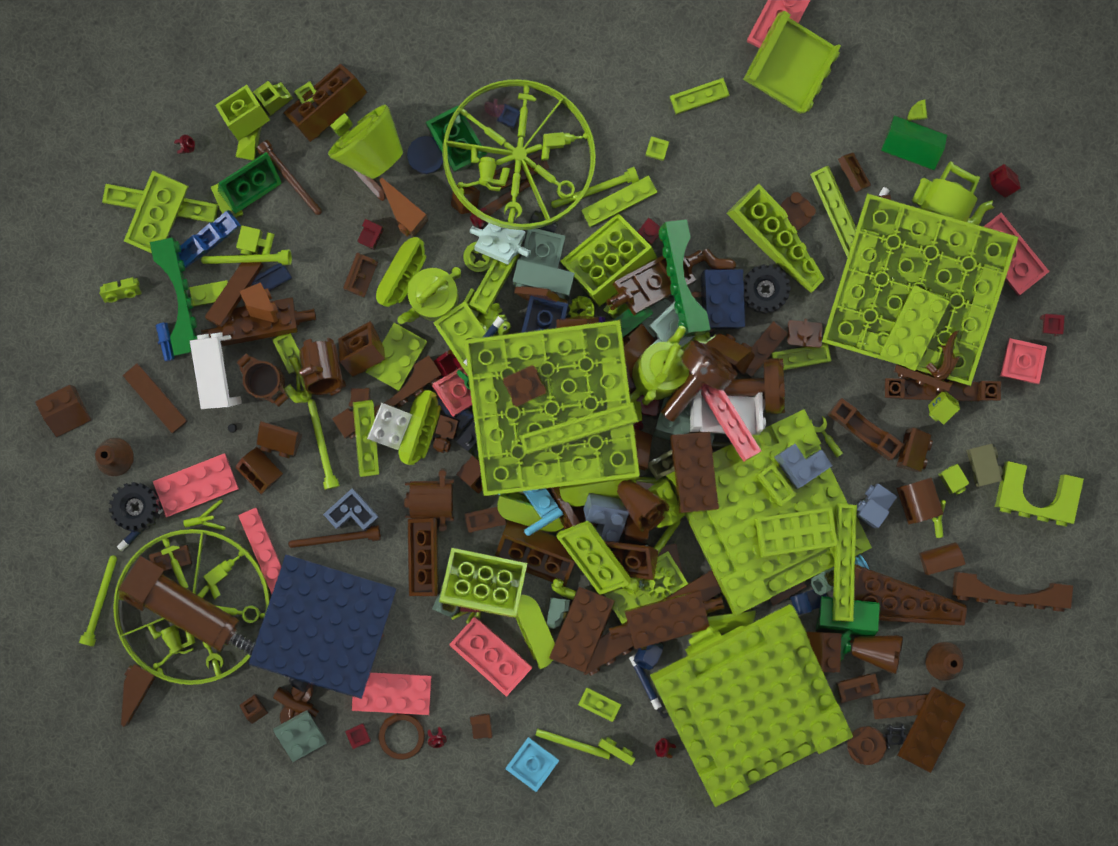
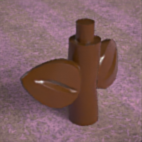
M312 684L306 693L294 687L291 693L282 687L277 689L273 699L284 705L280 712L281 724L306 710L309 711L311 716L316 718L319 710L313 708L314 704L309 702L313 696Z

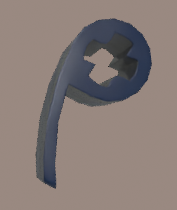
M813 589L791 596L790 599L797 615H802L819 608L821 597L827 596L826 593L819 595Z

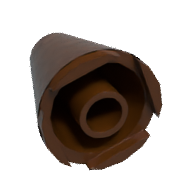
M110 438L102 442L97 448L95 461L99 470L104 474L119 476L130 469L134 461V453L126 441L119 438Z
M630 479L623 480L618 485L617 494L636 527L641 532H644V529L650 531L665 518L663 516L664 512L668 513L669 504L664 499Z
M855 636L854 640H850L852 656L890 673H897L903 636Z
M940 642L932 646L927 652L926 668L938 680H952L961 673L964 666V657L956 645L949 642Z

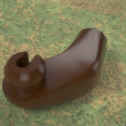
M708 248L701 253V255L704 254L705 262L711 269L734 270L736 268V263L733 259L717 258Z

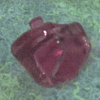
M494 99V102H485L484 110L490 116L499 117L505 106L497 104L498 99Z

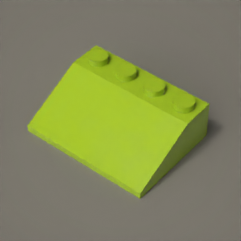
M618 213L560 262L567 271L574 272V279L600 307L607 299L617 293L613 286L615 281L656 260L657 256L653 248Z
M451 548L439 602L516 618L527 563Z

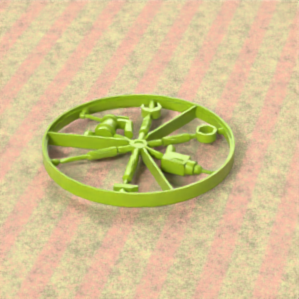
M519 79L498 81L486 85L468 96L459 105L448 124L442 154L446 177L461 203L480 219L498 227L513 230L541 228L560 220L570 213L581 201L591 183L596 156L592 133L578 108L568 98L549 86ZM507 86L524 87V94H518V99L523 100V107L520 110L517 147L515 148L508 142H505L506 139L490 127H485L471 116L464 107L476 97L490 90ZM530 88L555 97L559 102L523 147L528 115L527 101H536L534 96L528 95ZM561 103L568 107L576 116L585 132L583 136H575L563 132L544 134L542 137L543 146L537 144L526 149ZM460 113L482 128L485 134L501 146L504 144V147L508 150L448 141L449 133ZM576 139H587L590 150V168L586 184L580 195L573 194L575 187L572 182L565 180L559 183L555 176L539 164L536 166V163L526 155L542 149L541 160H548L550 149L563 148L564 145L571 144ZM448 146L471 150V163H479V181L468 184L459 182L456 185L448 163ZM477 151L508 156L495 161L491 157L478 158ZM514 160L515 173L513 174L511 190L512 202L505 206L504 215L507 209H510L508 221L504 222L486 215L473 206L464 197V189L462 187L480 184L486 186L489 190L500 191L501 187H493L491 185L505 186L510 168H503L500 179L496 180L493 179L496 165ZM526 164L535 168L534 171L547 181L556 184L559 197L568 199L572 196L575 200L573 204L557 216L550 218ZM521 165L546 219L544 221L531 224L513 223L515 213L517 212L518 214L515 218L516 220L522 212V207L516 202V197L519 195ZM567 185L570 187L571 193L565 195L560 191L561 186Z
M199 529L170 532L144 545L125 566L114 595L115 625L119 638L129 655L143 669L156 677L178 684H203L221 679L240 668L251 656L248 654L236 666L221 674L220 668L224 665L222 655L213 653L211 646L203 642L204 647L208 649L210 654L206 659V666L209 669L210 661L212 660L216 676L199 680H185L164 675L163 670L159 666L163 665L173 654H186L194 650L191 648L185 652L181 651V649L195 643V638L186 632L187 642L182 644L177 629L179 627L176 625L157 632L153 624L164 620V618L124 634L119 615V600H124L119 598V587L133 563L143 552L162 540L166 549L161 550L162 555L169 553L171 566L179 585L188 588L179 562L172 553V551L180 547L175 545L169 547L168 538L187 533L201 534L193 585V593L196 594L204 534L220 538L239 549V556L223 561L203 577L207 581L208 586H204L198 596L203 598L210 588L213 598L219 597L220 592L216 584L228 576V572L232 570L235 561L240 556L245 555L261 579L265 594V613L260 614L259 609L253 605L245 607L243 611L230 607H216L231 616L242 615L244 621L253 623L259 619V616L264 619L270 602L267 582L260 566L252 555L240 544L222 534ZM248 608L255 609L257 616L254 620L247 619L245 612ZM148 627L154 640L160 636L170 648V653L161 662L154 663L153 668H151L133 651L125 635Z

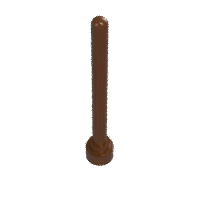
M268 140L260 143L256 148L258 153L262 155L267 152L279 172L316 215H320L322 213L321 208L273 153L272 144Z
M379 525L367 528V531L291 540L288 546L296 548L365 538L379 541L381 540Z

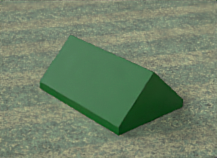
M459 105L425 122L442 153L448 124ZM459 113L450 130L448 141L482 146L466 117ZM447 147L448 163L453 172L467 170L475 164L471 163V150ZM477 151L478 158L487 155L486 152Z
M893 116L881 151L935 170L945 149L947 135Z
M265 152L220 181L218 192L236 214L281 185L282 182L268 153Z
M822 596L816 631L844 634L850 630V635L875 636L878 632L880 604L877 602L854 600L853 622L832 621L833 597Z

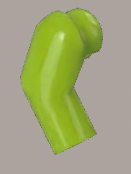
M290 384L284 389L285 393L295 403H307L312 397V394H310V397H307L305 391H296Z
M554 579L553 584H551L552 590L560 596L574 600L576 591L562 586L563 580Z

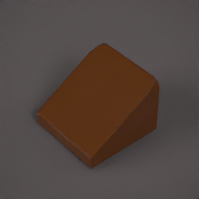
M256 694L239 705L246 719L252 724L268 714Z

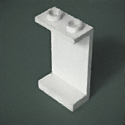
M222 332L211 334V337H209V334L198 335L196 340L190 341L201 409L230 407L242 404L241 396L229 397L221 341L231 339V335L223 336Z
M700 390L690 402V432L726 434L701 395ZM758 392L755 397L727 396L751 435H759L766 427V418L763 417L765 399H762V392Z

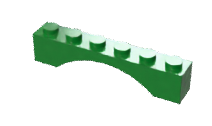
M687 219L665 222L659 229V238L663 242V256L667 260L666 271L671 279L670 290L675 298L674 309L679 317L678 327L682 325L686 328L683 338L705 335L710 331L707 311L694 299L684 277V253L691 238Z
M175 238L150 242L154 262L169 276L177 294L178 316L175 328L170 336L174 356L191 353L190 341L196 340L198 336L195 331L197 321L196 317H192L191 313L193 302L191 297L188 298L187 290H189V283L183 276L185 265L184 261L180 260L179 252H181L180 243Z

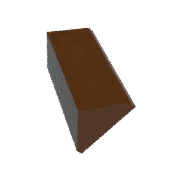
M437 518L408 519L409 596H439Z
M604 541L630 577L654 580L658 550L650 546Z

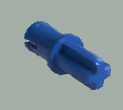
M159 323L155 325L159 338L158 344L161 345L164 360L172 361L174 360V353L168 323Z

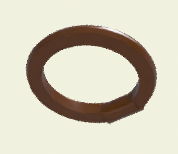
M395 713L384 720L379 731V743L382 750L394 759H409L415 756L424 744L425 734L421 723L415 717L408 714ZM399 720L411 722L419 734L418 743L415 748L403 754L392 751L385 742L387 727Z

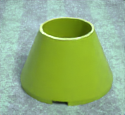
M381 105L361 118L357 122L358 125L351 131L347 130L329 150L328 155L330 158L371 179L387 171L402 156L403 149L390 109L386 105Z

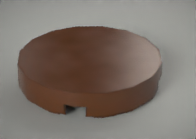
M861 726L852 732L853 737L848 739L847 743L851 758L863 765H873L879 762L886 751V740L883 734L871 726Z

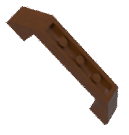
M885 378V398L934 400L941 392L935 390V386L929 384L927 386L916 383V380ZM953 381L950 391L947 392L958 401H1001V381L972 382L971 386Z

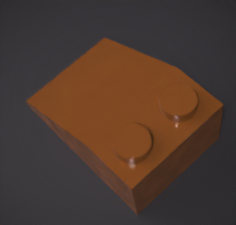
M381 178L379 181L399 224V230L407 237L409 235L415 237L428 222L427 215L386 180Z

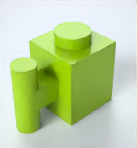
M241 226L236 248L243 255L258 254L259 247L263 248L262 254H270L275 234L267 232L266 239H261L263 234L261 230Z

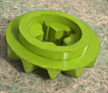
M474 242L465 249L464 262L472 271L477 273L486 271L490 268L494 258L483 254L482 257L485 262L479 260L474 264L476 258L472 252L480 254V252L474 250V246L477 243Z
M578 296L572 299V304L568 305L571 310L567 314L571 315V317H594V305L588 297ZM580 308L585 309V311L581 312L580 314L577 313V311L580 310Z
M656 568L655 579H661L665 576L663 584L666 589L659 586L654 590L655 581L644 579L645 590L650 596L661 599L672 593L675 587V580L670 571L665 568Z

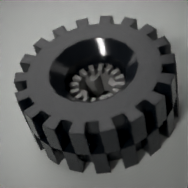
M771 264L754 267L743 280L744 302L748 304L750 309H754L757 313L762 312V314L772 313L780 309L786 303L791 291L789 278H786V273H782L779 267L775 268ZM762 285H768L770 287L768 290L770 292L769 294H767L766 292L762 294Z
M136 482L123 484V488L118 487V493L112 494V497H114L113 501H109V504L112 505V508H109V512L112 514L111 518L116 522L115 524L130 532H143V529H150L149 526L151 524L155 525L156 521L154 520L160 517L158 510L161 511V506L159 505L161 502L156 492L148 486ZM139 503L138 507L140 508V510L132 512L134 510L132 508V505H137Z

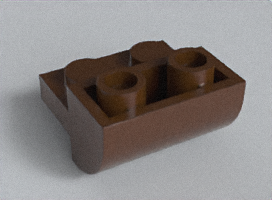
M932 477L896 488L908 525L944 514Z

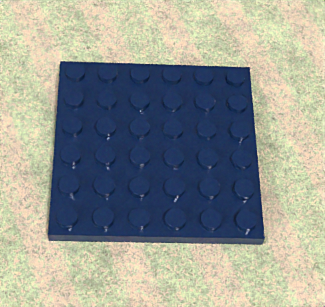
M285 555L249 665L362 699L397 588Z

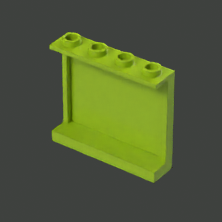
M782 11L777 14L743 80L801 114L808 112L814 104L812 100L821 91L823 79L827 78L830 74L832 62H835L839 57L840 52L838 51L841 45H832L790 19L791 14Z

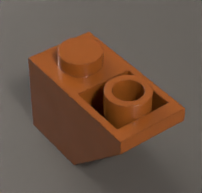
M261 282L239 291L251 317L274 323L278 321L276 313L279 312L275 302H270V299H272L268 288H263Z

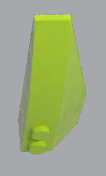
M760 184L751 189L727 212L728 216L757 246L809 292L812 293L824 280L815 261L809 256L805 244L798 237L795 227L788 220L787 213Z

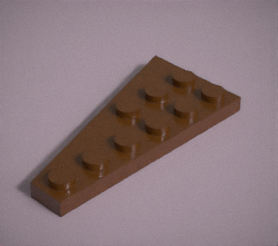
M855 564L854 600L879 603V620L965 625L967 613L965 604Z

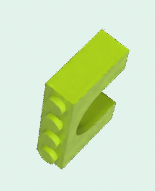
M1009 461L1004 462L1003 477H1001L1002 481H1000L995 507L1000 508V512L1011 514V511L1019 512L1018 516L1030 518V515L1037 516L1038 521L1048 523L1049 520H1054L1056 525L1067 527L1068 524H1074L1083 478L1065 474L1060 475L1055 499L1050 505L1038 508L1031 505L1023 494V483L1027 465Z

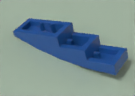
M230 210L225 211L214 222L206 225L200 232L192 235L181 245L179 257L180 260L184 261L185 268L212 250L241 226Z

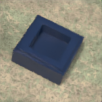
M504 104L497 122L514 129L520 118V110Z

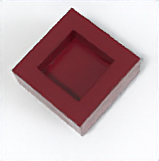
M648 218L638 230V233L652 245L659 236L660 226Z
M364 723L345 731L352 749L371 741Z

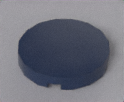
M418 137L408 147V162L418 173H435L443 165V153L433 137Z

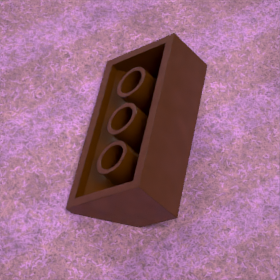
M340 63L313 86L317 91L315 94L310 89L302 96L304 101L313 97L314 102L302 104L301 100L298 99L283 113L302 135L311 142L342 114L346 113L351 106L359 102L368 92L358 79Z
M508 520L495 557L527 563V573L553 582L556 578L561 579L564 582L562 586L565 587L575 561L559 539L539 530L527 536L524 531L528 526Z

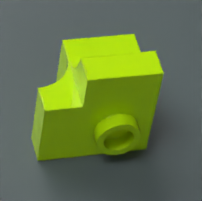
M267 81L253 91L270 115L293 99L281 82L272 85Z

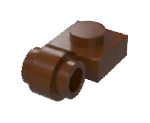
M443 414L440 415L435 433L441 435V437H436L433 443V448L441 453L449 452L451 442L448 437L452 439L456 437L459 419Z

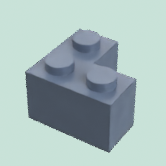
M796 444L789 446L774 456L795 489L802 487L832 467V464L822 450L815 452L805 459Z
M875 484L874 486L870 485L866 490L865 495L867 497L865 500H860L857 504V518L871 528L880 527L889 514L888 509L897 498L896 495L880 484Z
M355 489L347 492L323 514L336 529H339L352 517L363 530H367L380 518Z
M589 493L583 509L586 521L598 523L596 530L603 541L619 543L629 514L623 502L618 498Z

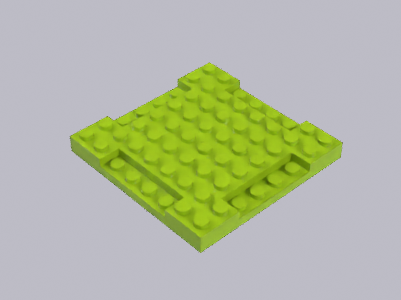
M867 193L822 342L898 364L881 356L880 352L913 285H916L950 301L916 370L931 374L926 368L931 362L939 369L944 361L941 345L945 346L949 337L955 331H959L954 341L953 352L955 358L960 357L947 379L971 386L1019 237Z
M620 320L464 340L484 496L640 477L633 423L529 454L524 453L520 435L630 403ZM533 365L537 370L542 385L546 389V393L516 407L503 383V378Z
M805 409L766 427L759 435H752L761 452L743 462L733 444L712 453L719 509L685 513L733 615H738L834 566L835 546L761 557L756 518L832 507L836 529V504H848L831 468L802 487L795 489L774 458V456L793 444L797 445L805 459L815 452L822 450L820 447L821 442ZM771 464L775 465L796 493L793 498L781 507H779L756 476ZM674 471L666 476L677 497ZM858 518L856 521L855 556L872 548Z
M791 604L650 675L715 807L750 790L749 785L816 751L818 754H821L853 737L812 650L796 610Z

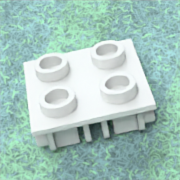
M381 403L367 439L398 450L412 414Z

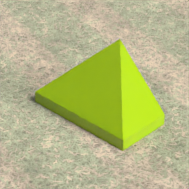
M259 127L239 141L236 152L237 158L255 160L256 148L262 127Z

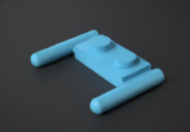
M546 488L523 491L542 518L525 529L524 532L527 536H530L563 515Z

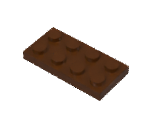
M710 432L671 435L679 513L718 510L719 504Z
M579 587L549 658L586 673L615 601Z
M932 687L897 756L931 773L966 704Z

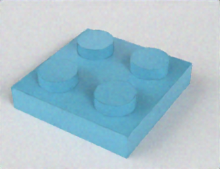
M528 737L505 769L537 792L557 765L559 759Z

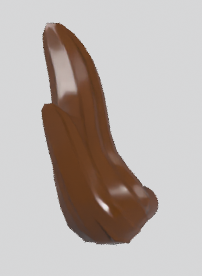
M955 331L949 337L945 346L941 345L944 353L942 366L937 369L932 362L926 366L933 377L939 381L947 379L951 375L960 357L955 358L953 352L954 341L959 331Z

